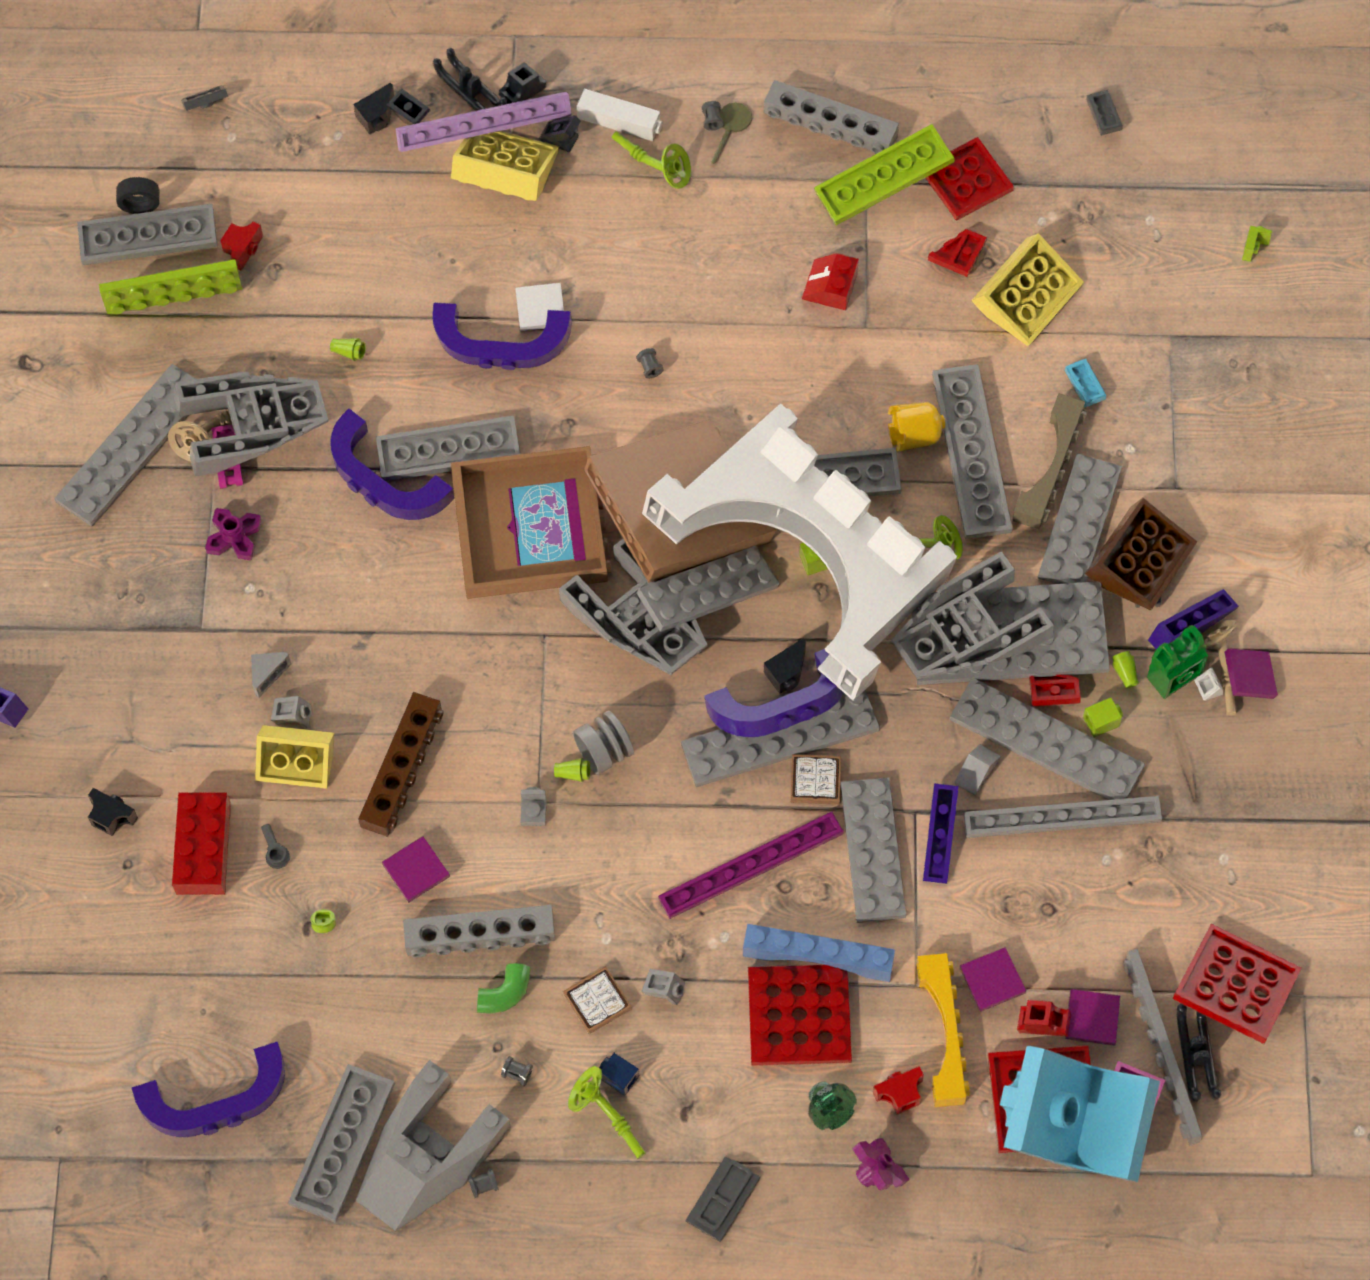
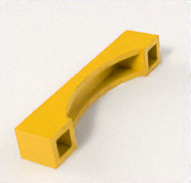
M947 953L917 956L916 966L919 987H925L934 999L943 1020L946 1037V1053L942 1068L937 1076L932 1077L934 1107L965 1105L966 1096H970L969 1082L964 1081L963 1072H967L966 1058L961 1057L960 1048H963L964 1045L962 1032L958 1033L957 1024H960L959 1008H954L953 1001L957 1000L956 985H951L950 976H954L953 961H948Z

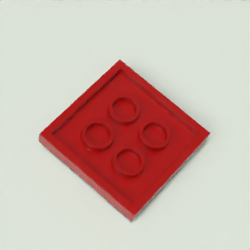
M978 137L951 150L950 152L955 162L926 177V180L956 221L1014 190L1011 181Z

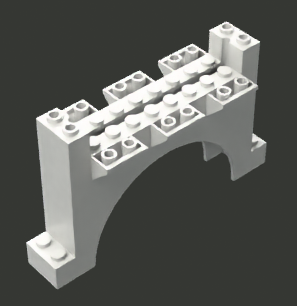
M780 403L685 489L677 479L666 474L647 491L642 514L675 544H678L694 532L712 525L727 522H753L787 532L810 547L821 558L832 574L838 588L842 607L840 631L825 648L829 655L818 667V670L854 701L873 683L881 661L872 650L948 579L957 555L954 554V551L949 546L939 541L921 558L925 546L917 537L908 533L900 522L893 520L889 516L882 524L878 518L871 516L867 512L871 500L863 490L855 487L847 476L841 475L837 470L828 477L825 472L818 470L814 466L818 454L811 445L806 444L798 437L793 430L796 427L798 418L792 410L785 408Z

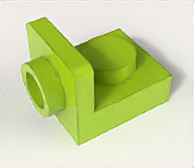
M1250 226L1242 260L1251 262L1253 253L1258 254L1260 244L1269 245L1272 230L1262 226Z

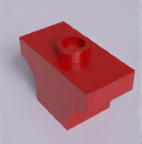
M252 221L247 226H237L231 223L220 240L223 252L231 255V260H236L239 271H242L249 258L257 252L258 244L263 238L261 224Z
M1027 1000V1006H1021L1017 1031L1024 1034L1068 1037L1071 1012L1069 1009L1055 1006L1051 1001Z
M920 1066L901 1073V1071L895 1072L887 1077L888 1080L874 1085L873 1095L876 1101L889 1102L897 1115L920 1105L921 1096L917 1086L923 1082L924 1077Z

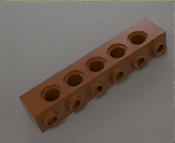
M416 692L412 693L358 818L361 828L388 837L390 830L396 828L398 811L400 808L403 809L408 798V795H406L409 787H413L417 777L416 769L418 766H422L425 760V748L427 744L431 745L434 739V727L436 723L440 724L443 718L444 711L441 708L440 700ZM421 719L427 721L424 725L415 724L418 720ZM412 740L418 742L415 746L410 747L406 745ZM405 761L409 763L404 768L397 767L400 762ZM391 783L400 784L395 789L388 788ZM383 804L390 805L389 809L384 811L379 810V807Z

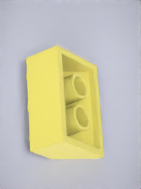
M263 725L257 735L255 781L327 788L333 760L334 733Z

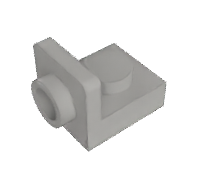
M299 696L274 699L272 722L275 724L296 722L302 727H308L309 718L311 717V704Z
M529 787L527 790H521V826H545V790H541L538 787Z
M650 969L642 992L647 996L664 998L672 1004L678 1005L680 997L684 993L685 982L676 973Z

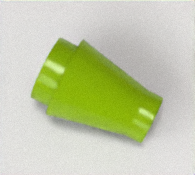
M333 338L330 343V351L354 361L362 360L365 355L366 344L359 338Z
M1130 651L1113 656V663L1111 665L1124 683L1125 688L1138 685L1134 656H1131Z
M580 758L554 764L555 778H565L579 782L590 779L591 765L589 760Z

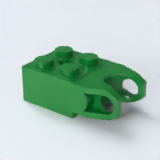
M1191 625L1186 628L1171 643L1161 644L1152 656L1147 679L1163 699H1166L1203 674L1208 654L1205 652L1207 646L1204 644L1202 634L1195 626Z

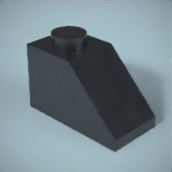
M391 82L353 104L355 117L369 135L382 130L389 124L392 110L387 104L395 96Z
M402 88L387 104L396 116L407 125L420 123L430 112L429 107Z
M804 638L764 662L763 672L779 694L784 691L789 692L798 685V682H800L806 652V641Z

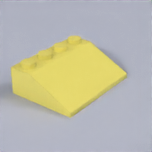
M503 131L465 138L453 155L451 179L458 180L461 183L474 184L483 189L500 191L506 195L519 196L525 200L536 201L544 189L559 151V146Z
M1037 233L1022 242L971 301L987 318L1028 346L1081 287L1084 281Z

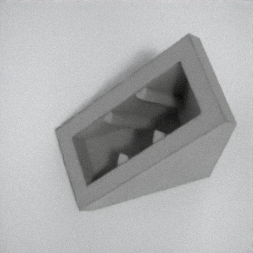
M286 652L251 655L252 683L255 695L260 698L291 665L289 654Z
M981 744L969 753L955 780V784L976 795L1001 756Z

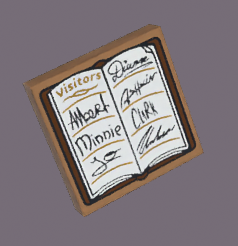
M792 754L791 803L839 805L841 756Z
M606 966L563 991L564 996L588 1034L593 1033L632 1009Z

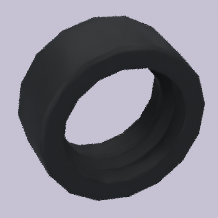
M130 177L122 180L116 187L117 206L122 211L132 214L154 211L160 204L158 184L153 180L143 177Z

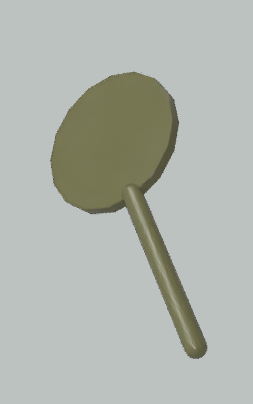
M730 103L720 110V117L723 119V128L726 129V132L712 158V164H715L729 133L743 131L750 125L752 115L747 106L741 103Z

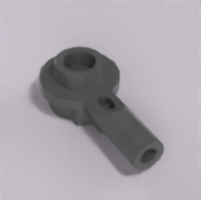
M265 824L261 827V830L268 845L266 862L273 869L283 868L290 861V853L287 848L277 843L270 824Z

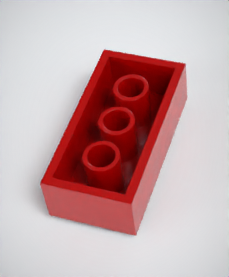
M178 792L172 886L176 895H225L231 802L227 792Z

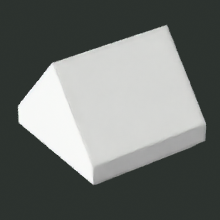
M1209 668L1194 680L1204 701L1223 695V688L1213 668Z

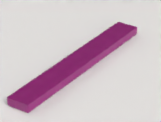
M831 811L659 895L658 899L668 918L671 919L843 835L844 831Z

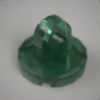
M819 1082L809 1091L811 1102L808 1115L811 1122L820 1130L828 1128L831 1130L838 1129L853 1116L854 1104H857L856 1096L845 1084Z

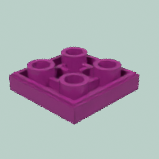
M1231 648L1224 652L1233 696L1274 699L1278 696L1269 652Z
M424 836L382 861V865L408 903L450 877V874Z
M1006 947L960 965V970L980 1012L1026 994V989Z
M1070 989L1068 1009L1071 1012L1068 1037H1065V1039L1115 1046L1121 995Z

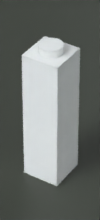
M584 89L577 105V117L581 120L653 141L656 133L659 134L662 129L663 121H660V111L588 89Z

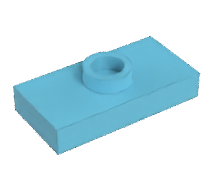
M1086 358L1065 366V372L1080 400L1085 401V408L1106 400V394Z

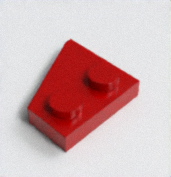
M965 229L956 238L945 242L943 247L936 252H930L928 261L968 277L987 241V237Z
M1068 674L1029 677L1032 706L1079 704L1081 702L1079 679Z

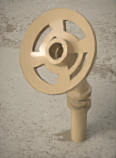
M226 410V413L224 411L221 412V415L219 413L216 414L214 419L201 426L188 421L174 424L168 433V441L173 451L181 458L191 462L189 453L191 442L203 441V435L206 440H209L210 437L207 433L213 427L225 426L224 424L228 425L229 421L232 423L229 410ZM176 434L181 435V440L184 444L182 447L177 442Z
M1234 620L1221 622L1201 633L1204 644L1207 647L1213 646L1214 649H1218L1223 671L1221 682L1222 688L1225 690L1227 715L1236 714L1235 696L1232 694L1224 653L1227 650V640L1225 638L1236 627Z

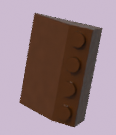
M1142 497L1129 508L1085 574L1094 582H1100L1103 589L1141 607L1152 610L1197 541Z

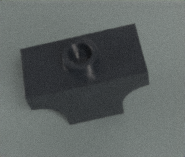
M523 62L508 72L507 81L499 90V97L507 98L508 104L525 101L545 89L547 81Z
M92 788L88 794L93 805L88 819L93 827L113 836L120 826L125 824L133 826L138 819L135 810L124 804L120 797L114 794L109 796L95 788Z

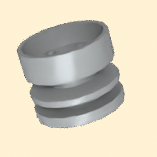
M611 711L603 713V720L600 717L594 718L596 730L586 723L575 729L572 733L580 753L585 760L590 761L591 769L597 775L612 767L610 755L618 762L624 760L623 754L626 757L634 755V749L626 729Z

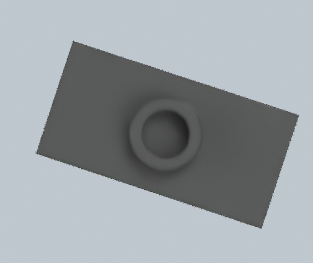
M221 85L182 98L181 101L186 111L199 106L203 109L214 105V101L228 97L224 86Z
M1104 90L1087 95L1086 100L1100 135L1121 131L1123 125L1109 91Z

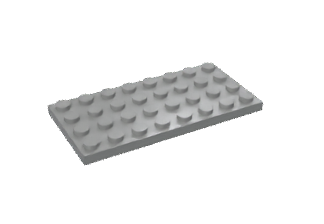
M1096 581L1000 589L980 601L999 630L1041 607L1054 625L1053 638L1031 650L993 663L917 679V685L970 682L971 679L987 681L1029 678L1030 676L1047 677L1057 674L1077 675L1109 672L1101 583ZM936 592L932 593L912 612V619L921 610L925 602L929 601Z

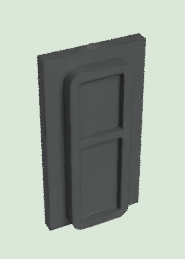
M725 1156L685 1222L721 1242L760 1179V1176Z

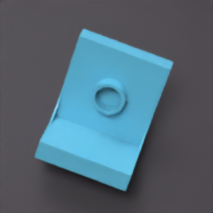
M1027 1046L1022 1070L1017 1072L1016 1079L1011 1085H1004L1000 1106L1004 1107L1006 1111L1005 1126L1008 1127L1004 1147L1062 1166L1138 1182L1160 1081L1149 1077L1099 1068L1043 1048Z

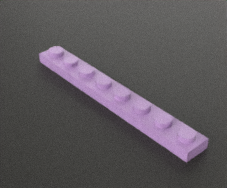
M562 92L395 128L398 149L400 152L571 116L569 94Z

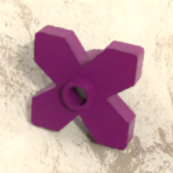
M216 508L212 521L219 532L207 538L206 553L220 556L232 547L238 559L252 560L255 547L248 537L259 532L262 522L261 516L259 514L246 513L239 519L233 516L227 509Z
M883 1138L875 1139L870 1144L867 1141L859 1142L852 1148L858 1159L862 1162L856 1171V1176L865 1187L876 1185L878 1190L881 1191L888 1189L891 1185L895 1187L903 1186L910 1180L903 1168L894 1163L891 1157V1150Z

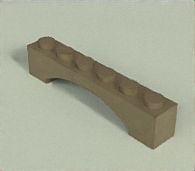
M1058 393L1049 422L1054 424L1056 431L1057 450L1055 457L1044 477L1029 491H1021L1012 521L1038 530L1042 522H1047L1051 509H1048L1049 502L1054 503L1058 492L1055 489L1056 483H1061L1065 470L1062 467L1064 462L1069 463L1073 452V450H1070L1071 443L1076 444L1080 433L1077 427L1079 424L1083 425L1087 415V411H1084L1085 401Z

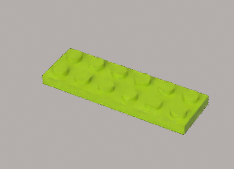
M931 124L815 186L814 190L837 226L955 161L944 141Z
M234 259L99 284V290L108 315L121 314L124 311L143 310L146 307L157 305L165 306L179 301L188 302L195 298H210L217 294H232L242 290V284L236 260Z

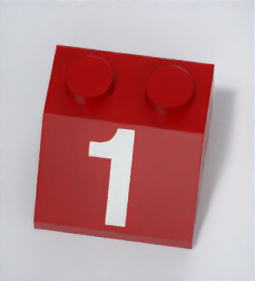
M838 253L814 259L802 300L846 311L858 274L859 259Z

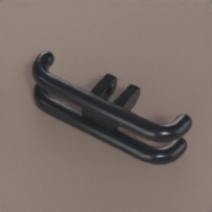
M448 48L446 55L451 65L459 72V83L444 69L439 58L433 60L434 69L439 77L475 111L486 109L474 98L479 93L486 97L495 107L508 104L507 98L497 97L481 82L478 76L471 72L469 67H465L459 61L453 48Z
M1179 1004L1176 1010V1018L1189 1096L1194 1102L1201 1099L1194 1066L1204 1065L1209 1094L1212 1099L1217 1100L1221 1097L1222 1092L1218 1089L1206 1015L1196 1011L1199 1036L1193 1037L1190 1040L1186 1018L1187 1006Z

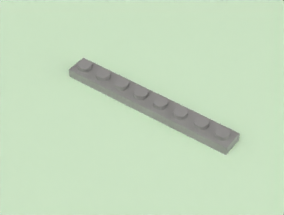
M1159 796L964 812L966 838L1158 823L1162 821Z
M1138 949L1128 951L1126 959L1123 961L1126 974L1132 977L1133 984H1131L1133 995L1135 998H1139L1141 1018L1143 1021H1147L1149 1030H1147L1148 1039L1151 1045L1155 1044L1157 1065L1159 1068L1163 1067L1165 1088L1167 1091H1171L1174 1099L1171 1100L1174 1114H1179L1182 1123L1179 1124L1183 1139L1187 1138L1189 1146L1200 1142L1202 1134Z

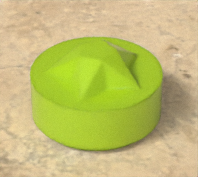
M318 910L311 916V927L317 933H328L336 926L335 914L330 910Z

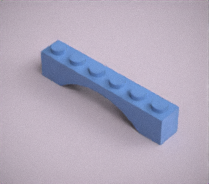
M747 924L743 945V957L766 961L796 960L819 963L844 969L864 978L890 982L895 949L752 924Z

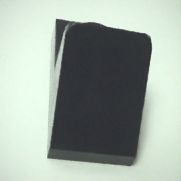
M574 115L548 121L539 140L559 146V149L570 152L579 137L577 127L581 120Z

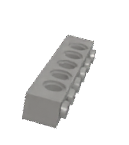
M776 80L773 81L764 100V113L772 118L788 121L792 125L808 128L815 133L820 132L835 140L851 143L855 147H863L875 154L894 145L898 136L899 123Z
M552 905L403 920L407 956L411 955L414 958H421L430 953L448 955L451 951L459 950L464 953H470L479 948L497 950L501 946L509 945L513 948H519L529 943L546 945L550 941H555ZM526 924H533L535 926L532 931L522 929ZM503 926L510 928V931L506 934L498 932ZM477 929H484L486 931L482 936H475L473 934ZM454 931L461 933L456 939L448 937ZM428 934L436 935L433 941L424 940V937Z

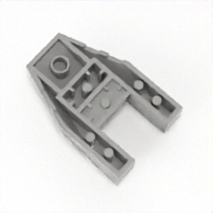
M239 372L175 383L174 398L179 417L229 409L235 432L234 436L191 442L190 460L195 476L218 473L263 455L328 422L317 380L293 377L281 379L274 378L273 375L268 374L256 376L249 375V372Z
M622 539L614 545V559L638 584L608 607L576 575L559 588L560 601L577 619L608 642L672 675L706 648L707 643L696 619L661 632L659 631L637 595V591L641 587L668 577L648 583L626 542Z
M1002 551L941 585L935 595L925 602L915 617L911 618L892 639V643L917 679L993 663L1031 650L1053 638L1054 625L1041 607L999 630L980 603L984 598L1014 582L1015 569Z
M431 1060L426 1063L414 1078L385 1123L356 1198V1202L395 1231L423 1214V1211L434 1204L444 1200L446 1196L455 1190L462 1188L467 1183L468 1176H472L511 1127L509 1118L490 1104H488L456 1146L423 1123L421 1120L451 1084L450 1075Z

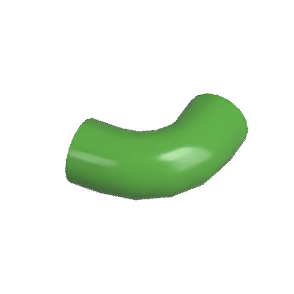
M516 963L506 965L505 979L500 987L478 989L477 1013H500L516 1006L526 994L531 968L528 965Z

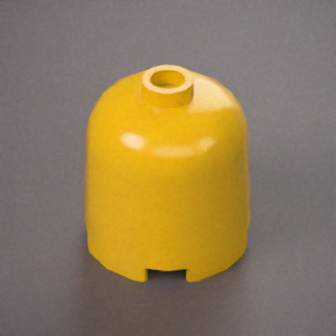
M921 402L889 407L888 415H892V423L888 424L891 444L898 446L896 447V452L930 446L939 441L942 429H945V418L943 415H940L938 409L933 404Z

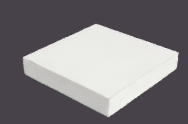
M561 283L515 288L520 331L545 329L547 310L564 311Z

